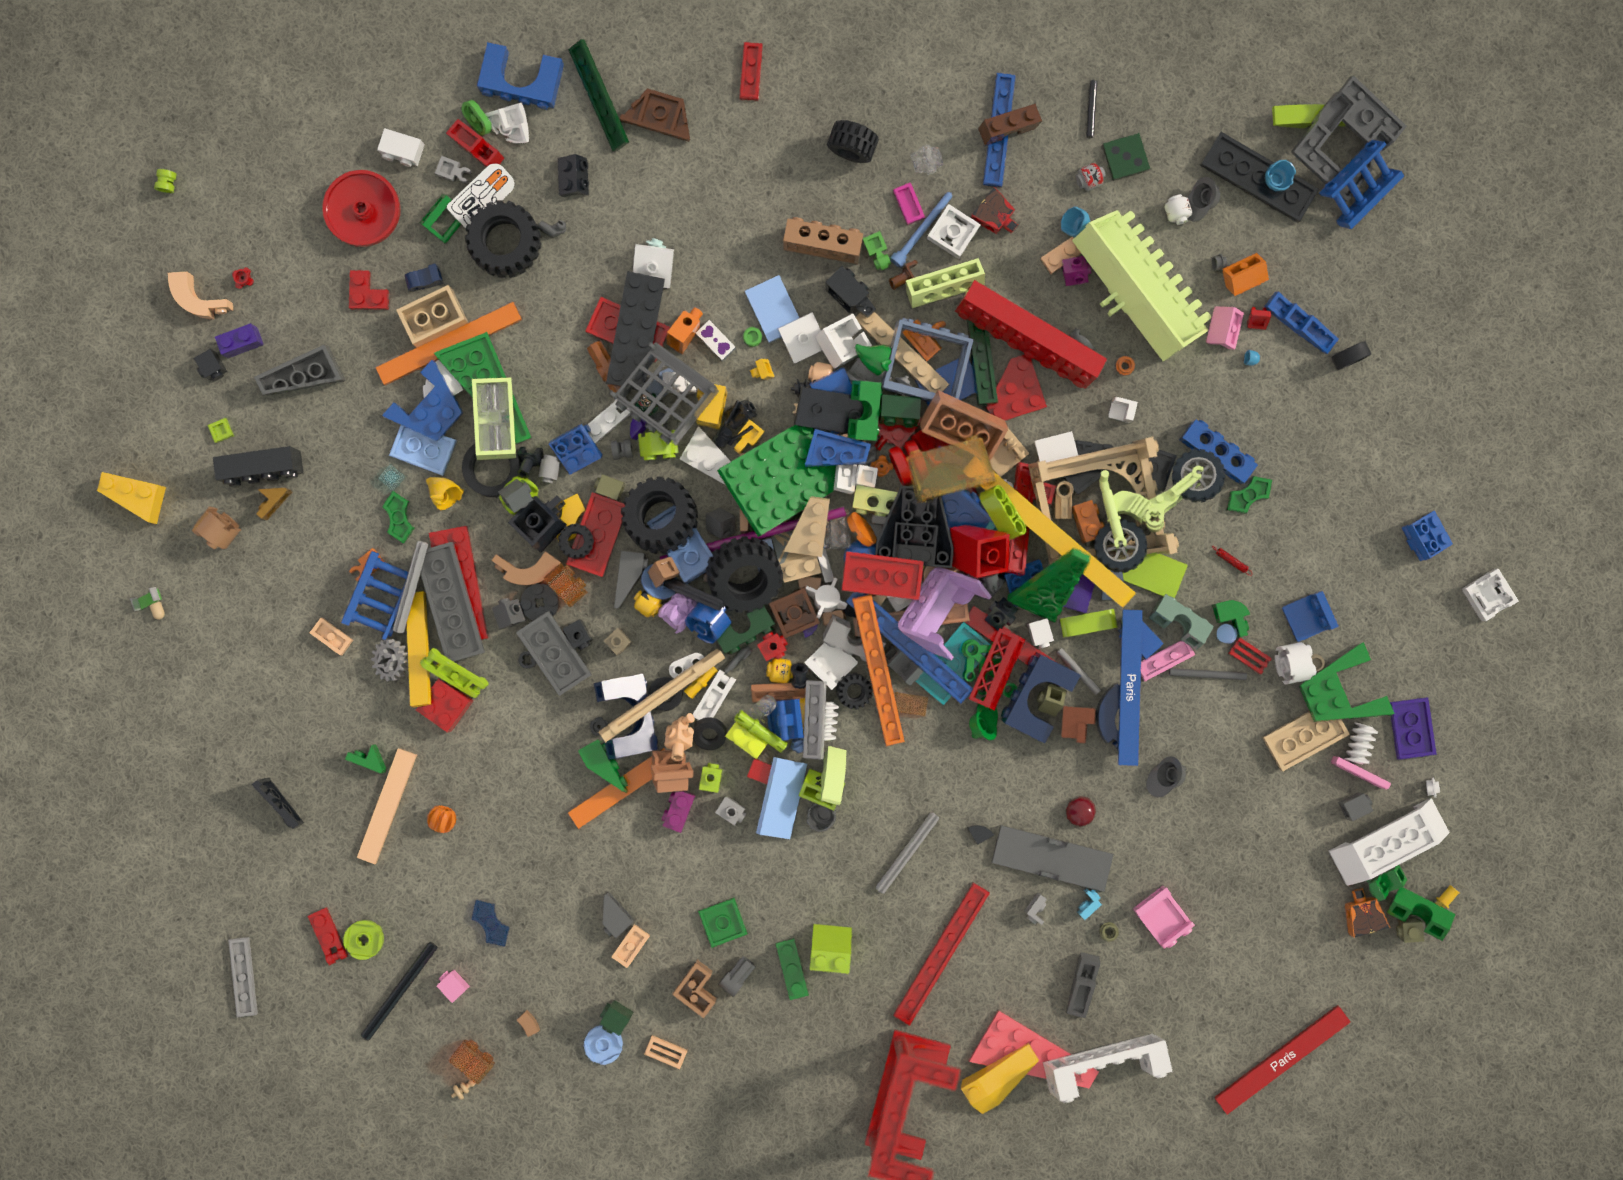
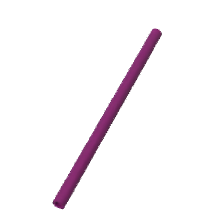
M840 507L829 510L827 521L846 516L845 508ZM799 519L781 523L760 537L757 536L755 531L710 542L706 545L711 552H714L716 548H721V544L724 542L729 543L731 542L730 539L733 538L738 540L741 537L747 536L748 539H751V537L762 539L794 530ZM667 554L660 556V560L668 558Z

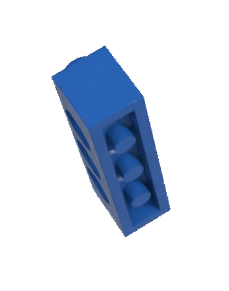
M1194 420L1180 437L1179 441L1192 450L1200 451V449H1204L1206 452L1214 453V456H1218L1224 465L1225 474L1239 485L1244 484L1258 466L1254 462L1255 459L1249 454L1244 455L1240 452V448L1234 443L1225 441L1224 436L1219 432L1210 430L1208 424L1204 421ZM1201 435H1205L1207 437V444L1201 443ZM1216 446L1223 449L1222 456L1216 453ZM1232 457L1238 460L1237 467L1231 464Z

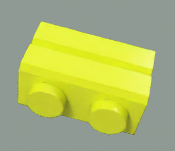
M737 721L725 736L755 759L758 758L768 744L754 733H749L747 728Z

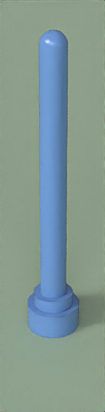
M947 192L901 251L892 254L889 259L893 264L902 268L906 263V255L951 200V192Z

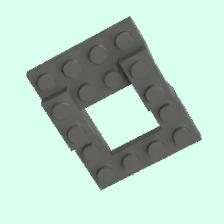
M1353 75L1348 78L1341 89L1335 92L1311 122L1312 126L1291 153L1324 184H1327L1342 169L1320 150V147L1341 121L1364 142L1354 157L1371 140L1386 143V146L1379 152L1381 154L1383 150L1395 142L1406 128V125ZM1374 159L1366 165L1369 172L1372 171ZM1361 172L1353 178L1357 187L1365 180ZM1347 185L1339 192L1345 202L1352 196Z

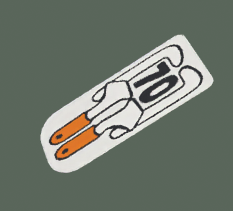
M491 164L447 205V209L466 228L467 224H471L470 217L472 214L475 216L478 214V208L484 209L487 207L486 203L492 202L494 205L497 200H503L513 190L514 180L501 165Z

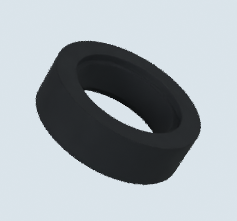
M473 444L464 455L462 473L468 486L475 492L486 497H499L498 491L503 489L514 477L518 476L517 471L521 461L516 452V458L509 459L510 473L503 483L492 487L482 485L474 473L477 457L476 445Z

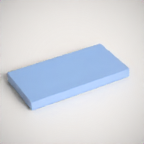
M773 758L756 831L757 834L785 839L791 838L800 799L798 795L806 773V763Z

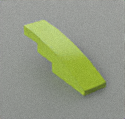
M1325 104L1273 106V126L1292 128L1312 126L1311 122ZM1341 121L1338 126L1346 125Z

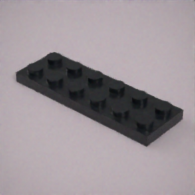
M1223 132L1219 133L1200 165L1297 223L1301 221L1319 190L1296 175L1293 177V184L1286 190L1276 192L1270 189L1266 184L1265 174L1269 166L1274 162Z
M627 271L606 384L621 387L651 350L648 344L649 342L653 343L665 279ZM644 373L636 383L641 388L646 383L647 374Z

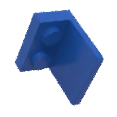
M1323 591L1315 592L1282 607L1297 642L1325 630L1339 627Z

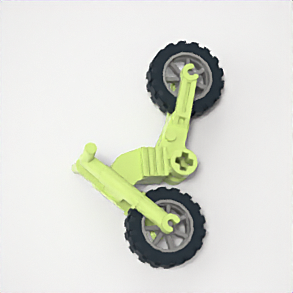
M1193 449L1188 453L1185 452L1182 454V457L1176 460L1173 466V487L1150 500L1140 494L1128 491H1120L1113 495L1112 490H1110L1111 486L1108 483L1109 472L1103 470L1099 482L1108 523L1098 531V535L1095 538V552L1099 562L1107 569L1113 570L1116 573H1126L1129 570L1136 569L1146 557L1147 539L1143 530L1136 523L1128 522V520L1124 519L1120 521L1121 517L1118 515L1127 514L1141 524L1145 522L1146 527L1151 532H1159L1164 527L1165 513L1176 506L1182 499L1191 500L1194 503L1201 501L1202 503L1213 499L1215 495L1220 493L1225 480V469L1220 458L1214 456V453L1210 451L1206 452L1204 449H1200V451ZM1196 463V467H1194L1193 470L1188 467L1191 464ZM1199 463L1206 464L1207 466L1203 469L1202 466H1199ZM1209 468H1211L1213 476L1203 475ZM1186 470L1187 472H1189V474L1184 477V472ZM1203 479H1211L1212 482L1207 486ZM1202 484L1203 489H1195ZM1153 518L1154 520H1156L1157 518H1159V521L1151 522V519ZM1123 533L1129 534L1130 536L1127 539H1125ZM1133 538L1136 546L1127 545V543ZM1108 540L1115 545L1106 549ZM1127 549L1135 550L1134 553L1129 557V555L1127 554ZM1115 550V557H1111L1108 552ZM1123 553L1126 559L1119 560V554Z

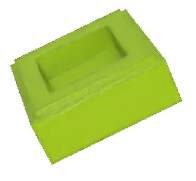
M227 418L207 425L214 443H219L234 436Z

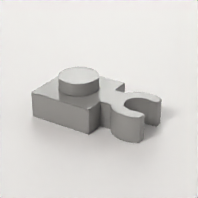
M441 156L435 174L453 182L457 177L462 183L467 184L468 180L462 176L464 173L471 174L472 172L467 167L460 168L461 164L459 162Z

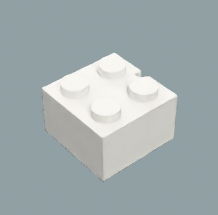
M854 314L822 329L815 336L833 369L858 357L855 352L856 344L872 346L864 332L853 340L852 336L862 329Z

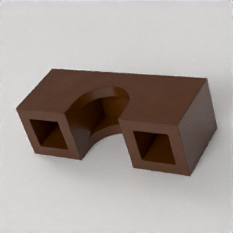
M1032 104L985 119L978 130L986 146L1001 141L1005 136L1016 131L1020 135L1035 130L1042 122L1036 104Z

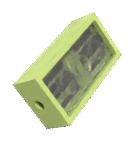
M511 378L472 379L477 460L516 458Z

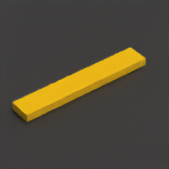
M422 591L414 594L407 619L411 707L431 705L430 672L420 665V661L427 657L429 652L426 593Z

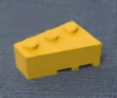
M104 472L101 473L98 492L145 521L157 524L166 487Z

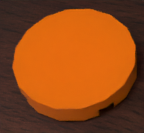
M852 512L847 517V524L850 530L858 534L856 536L858 541L866 547L874 545L877 539L873 529L860 514Z

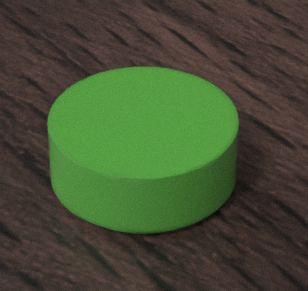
M750 327L745 330L743 340L747 346L756 347L762 341V333L759 329Z

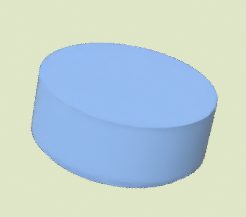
M1223 624L1217 630V638L1223 643H1232L1237 638V629L1233 625Z

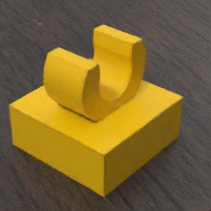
M768 359L755 361L757 368L750 370L752 378L761 377V379L769 380L775 377Z

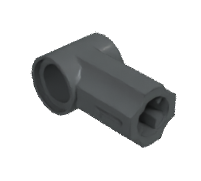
M742 956L733 969L725 974L718 985L734 997L756 966L749 959Z

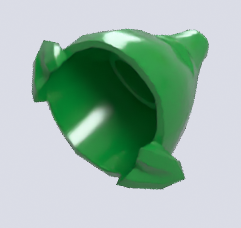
M855 345V352L863 365L871 373L879 377L884 371L888 372V366L891 364L889 356L892 347L889 345Z

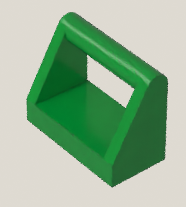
M442 194L419 224L446 244L461 226V223L455 219L443 236L431 227L452 201L447 195Z

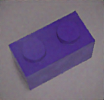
M251 323L215 336L220 353L226 358L234 357L264 345L258 328Z

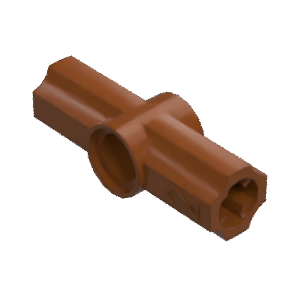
M600 340L591 344L587 350L592 360H594L596 369L603 381H607L611 357ZM608 385L609 389L615 393L620 389L618 386Z

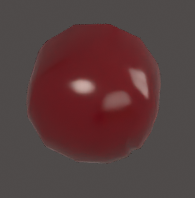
M1084 796L1071 800L1065 810L1070 823L1079 827L1090 824L1096 814L1095 804L1090 798Z

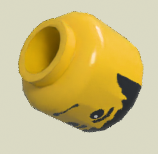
M640 590L634 597V608L645 617H655L658 614V610L663 606L661 604L662 599L654 598L646 591L642 592Z

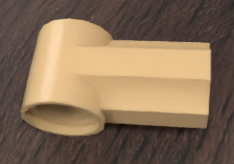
M1067 481L1059 482L1055 485L1054 519H1072L1073 486ZM1061 485L1067 487L1066 495L1060 494L1059 487Z

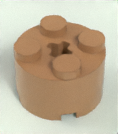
M208 507L195 523L192 531L197 536L206 539V544L211 548L216 549L220 547L221 549H227L241 531V529H238L239 524L223 512L222 515L217 513V508Z

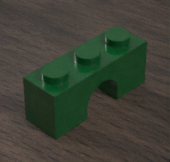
M764 605L759 610L756 608L753 612L747 613L751 622L747 632L737 633L730 624L717 641L725 654L729 652L732 655L740 650L739 646L746 642L749 645L757 640L755 636L763 633L765 635L774 630L772 626L775 624Z

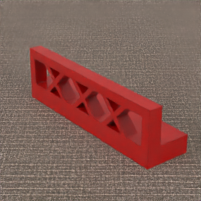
M999 628L971 692L970 700L992 710L996 709L1025 639ZM1003 634L1011 637L1009 644L1004 647L1000 643ZM1001 653V663L994 665L993 656ZM993 670L995 675L993 681L986 683V672ZM985 688L987 693L984 701L975 698L978 691Z

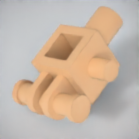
M691 713L685 717L681 716L678 720L673 721L672 725L666 727L664 744L666 748L672 750L671 758L674 761H681L684 751L692 747L694 731L689 727V723L694 722L695 719Z

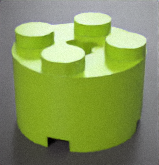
M656 431L654 433H645V437L641 433L638 434L640 457H643L645 461L656 460L658 455H663L664 459L675 458V454L678 453V444L675 446L670 442L668 445L660 439L661 435Z

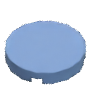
M602 1025L591 1029L584 1041V1050L588 1058L602 1065L615 1061L623 1047L621 1035L618 1036L613 1032L612 1034L602 1029Z

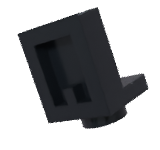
M749 400L740 401L730 419L729 424L733 430L757 416L756 408ZM732 408L723 413L726 418Z

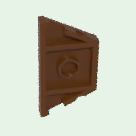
M647 88L641 94V97L631 104V108L619 118L621 122L690 142L684 99Z

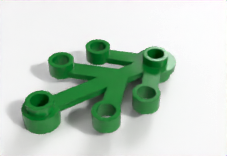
M968 639L962 644L961 651L966 657V670L963 672V678L966 681L971 682L976 677L974 659L979 663L980 674L986 660L981 653L989 652L992 644L980 645L974 639ZM972 645L973 650L968 652V647ZM992 658L994 665L1001 663L1002 658ZM991 670V671H989V672H986V675H985L986 683H987V673L994 679V676H995V675H994V673H993V670ZM971 672V678L967 679V674ZM1007 681L1006 686H1010V691L1006 692L1004 688L1002 694L1010 698L1013 690H1017V686ZM984 688V691H982V692L978 691V694H980V695H985V694H986L985 688Z

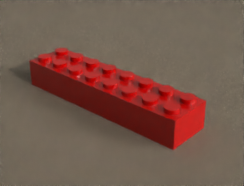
M976 280L967 289L954 311L962 319L975 323L977 328L985 329L994 338L1007 342L1011 348L1022 351L1026 357L1037 360L1043 367L1054 370L1058 376L1069 379L1079 388L1086 389L1097 379L1107 361V358Z

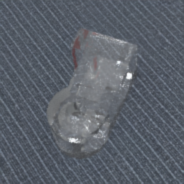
M765 695L746 714L753 719H758L759 723L763 725L765 721L762 717L768 716L776 708L777 702L774 697Z

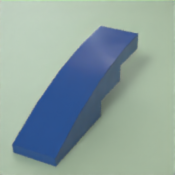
M1279 291L1274 292L1264 306L1287 327L1325 354H1328L1338 341V338L1313 315H1308L1296 303H1291Z

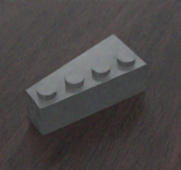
M325 344L254 377L262 395L267 396L346 381L330 347Z

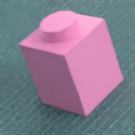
M455 970L451 973L446 971L439 978L441 982L437 985L439 990L452 1003L470 987Z

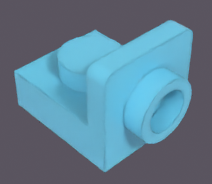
M1087 888L1083 891L1091 900L1082 902L1078 907L1080 910L1077 911L1084 920L1102 905L1098 901L1101 897L1093 889L1089 891Z

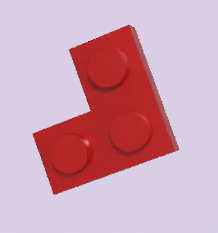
M350 270L349 308L389 310V291L370 289V271Z

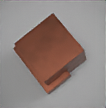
M1063 706L1061 737L1076 738L1077 743H1086L1087 724H1095L1096 709Z

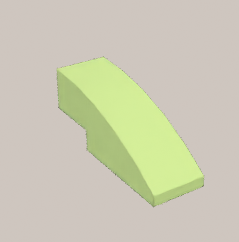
M831 746L827 747L823 759V772L821 774V801L837 805L841 803L846 770V750Z

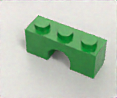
M852 380L851 400L860 401L864 407V412L858 419H849L847 438L877 441L879 434L878 419L881 414L880 398L883 393L882 383Z
M1404 887L1397 890L1387 911L1388 914L1404 922L1409 915L1419 916L1425 922L1424 932L1441 941L1449 932L1456 915Z

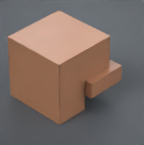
M672 750L652 751L651 774L657 793L688 790V778H693V769L689 762H685V753H683L681 761H674L671 758Z

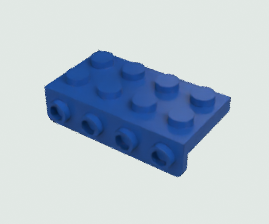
M939 464L918 486L940 489L949 530L952 527L962 525L986 528L989 521L993 522L980 502V497L974 492L970 493L962 480H956L951 476L953 474L952 471L945 465L942 467Z

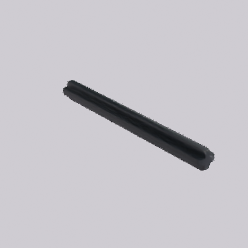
M429 942L363 1030L361 1033L362 1038L367 1041L372 1038L438 947L434 943Z

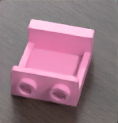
M1161 886L1144 899L1133 910L1162 948H1170L1177 943L1176 939L1180 936H1186L1192 931L1194 923L1189 920L1170 895L1169 890L1164 886Z

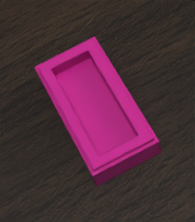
M911 182L893 189L907 226L925 219Z

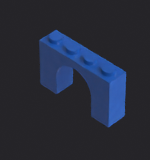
M487 42L477 84L478 89L484 96L493 97V95H496L505 101L514 99L518 100L519 103H523V105H530L532 103L541 109L554 108L564 67L562 59L543 55L536 80L526 87H514L508 84L504 78L509 55L507 47Z

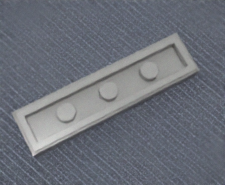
M806 680L803 758L824 759L827 681Z
M250 937L229 939L236 1016L257 1015Z

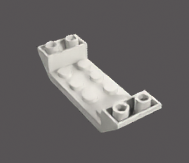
M1432 798L1414 806V811L1352 843L1345 842L1329 850L1347 886L1370 880L1436 846L1449 834Z

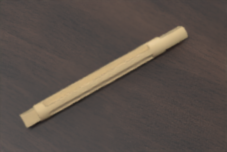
M718 648L601 729L599 734L605 742L609 741L724 660V655Z

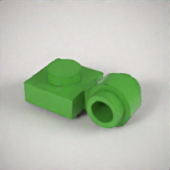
M879 231L864 237L863 243L869 257L876 255V258L873 259L876 270L880 269L882 271L891 265L888 254L884 255L882 253L887 250V246L881 232Z

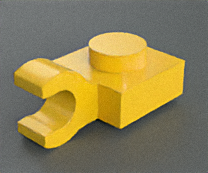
M750 419L740 432L750 426L754 428L742 436L741 440L734 447V451L739 455L748 444L753 447L764 434V430Z

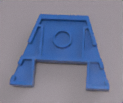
M431 360L420 373L435 387L410 415L397 403L393 402L383 416L435 441H439L460 418L463 411L454 394L450 391L444 376L440 373L436 362Z

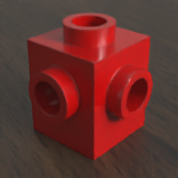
M773 632L762 637L764 641L757 644L766 662L773 657L778 660L785 656L784 651L787 650L785 646L788 645L783 635L779 636L778 633L774 635ZM771 643L777 644L776 650L771 649Z

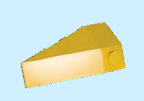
M1029 1043L963 1079L961 1090L971 1106L984 1114L998 1106L1035 1066L1039 1059Z

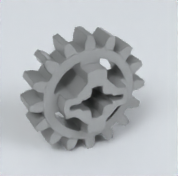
M394 639L380 641L381 644L375 645L377 650L372 651L375 655L374 658H371V661L375 662L372 668L377 669L375 674H381V680H400V677L405 676L404 671L409 669L406 666V663H408V659H406L408 652H404L405 645L400 646V641H395Z

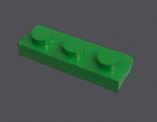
M795 938L776 942L789 999L794 1000L809 996Z

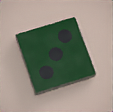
M1140 133L1103 143L1102 147L1113 181L1150 170Z

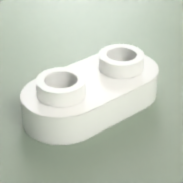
M693 653L674 661L669 667L671 677L675 678L680 675L675 672L676 667L680 666L682 672H684L693 665L694 659L701 660L704 656L700 653Z

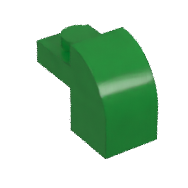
M1235 600L1212 604L1216 623L1232 620L1233 626L1237 629V638L1248 635L1249 625L1243 617L1251 614L1244 604Z
M1397 865L1366 881L1371 894L1379 902L1386 899L1389 892L1404 887L1407 878L1400 865Z

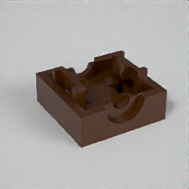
M805 586L769 603L784 638L820 623L810 597L805 590ZM779 611H780L781 616H782V618H783V620H784L785 623H783V621H782V619H781V617H780V615H779Z

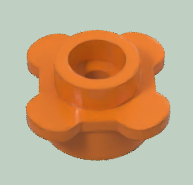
M880 455L878 460L871 462L870 467L877 468V475L883 477L889 470L893 469V464L886 460L885 455Z

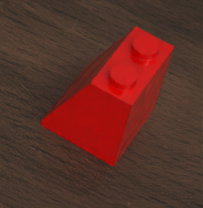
M970 525L950 528L954 547L953 567L975 578L1008 571L1009 533Z

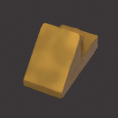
M287 488L258 489L269 500L264 501L259 506V511L256 514L261 519L268 520L292 494V491Z

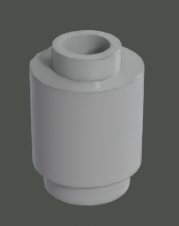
M544 455L543 459H541L538 477L542 478L541 482L553 484V480L557 481L560 467L558 457Z

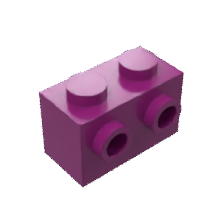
M687 791L672 792L668 800L671 803L669 810L665 809L661 819L664 821L663 826L681 833L696 795Z

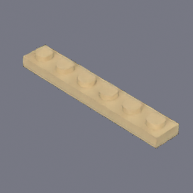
M875 312L869 318H866L861 313L855 317L861 328L879 345H891L894 330ZM900 337L894 360L927 391L936 393L939 390L943 392L949 386V383Z

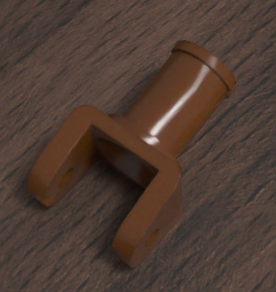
M917 260L907 263L901 274L889 278V284L893 290L906 284V280L915 278L910 269L918 264Z

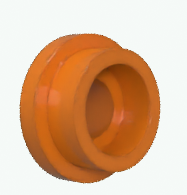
M1123 356L1116 362V370L1121 375H1129L1135 369L1133 359L1128 356ZM1122 363H1127L1128 369H1123Z

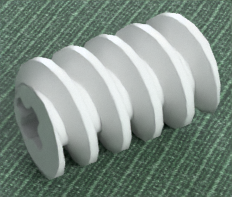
M826 702L824 741L836 739V736L831 733L837 731L832 725L837 724L838 721L832 718L838 716V713L833 710L838 709L839 705L834 704V702Z
M1354 722L1359 728L1352 729L1357 735L1350 736V739L1355 742L1348 743L1352 750H1348L1346 753L1351 757L1344 758V760L1362 765L1369 764L1370 761L1365 756H1372L1367 749L1374 748L1369 742L1376 741L1371 734H1378V731L1373 727Z

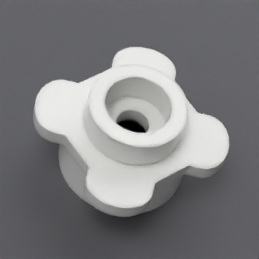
M1434 778L1426 780L1428 796L1434 795V798L1437 797L1436 793H1440L1439 781L1435 782Z

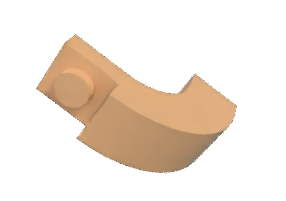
M188 272L168 273V283L173 298L188 312L200 318L215 319L214 312L215 314H227V311H233V303L227 299L200 300L194 291L192 274Z

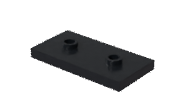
M801 386L794 424L848 433L849 419L860 418L864 412V407L860 401L851 400V394Z

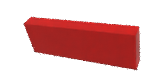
M744 42L740 100L759 101L763 43Z

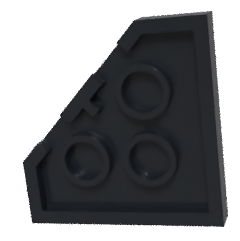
M1075 441L1078 455L1114 448L1109 444ZM1105 469L1090 470L1063 476V478L1072 484L1073 491L1078 495L1101 477V472Z

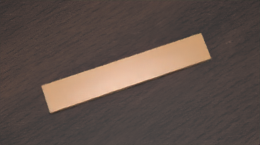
M400 748L397 749L357 858L373 864L377 863L417 754Z

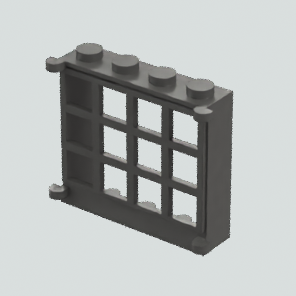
M649 342L648 346L651 350L620 389L616 393L611 390L609 394L615 399V405L622 411L627 409L631 412L630 416L637 422L643 421L646 424L645 427L650 432H658L661 435L660 439L669 445L671 442L676 446L719 391L713 383L656 342L655 344ZM658 359L662 363L654 373L650 372L648 368ZM665 365L676 372L668 383L657 377ZM646 373L650 378L641 388L636 383ZM679 376L690 383L682 394L671 387ZM653 380L664 386L656 398L645 391ZM694 386L704 393L696 405L686 398V395ZM634 387L639 392L629 402L625 397ZM668 390L679 397L671 408L660 402ZM642 394L653 401L645 412L634 406ZM682 400L693 408L685 419L674 412ZM656 405L667 412L659 423L648 416ZM671 415L681 422L673 434L663 427V424Z

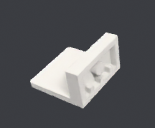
M825 642L804 662L822 681H827L826 685L831 690L837 685L838 681L842 680L841 677L846 676L858 664L843 649L830 647Z

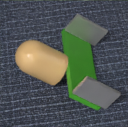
M156 587L149 588L150 593L138 599L137 597L130 598L134 611L150 606L155 619L160 620L164 617V609L161 602H158L162 598Z

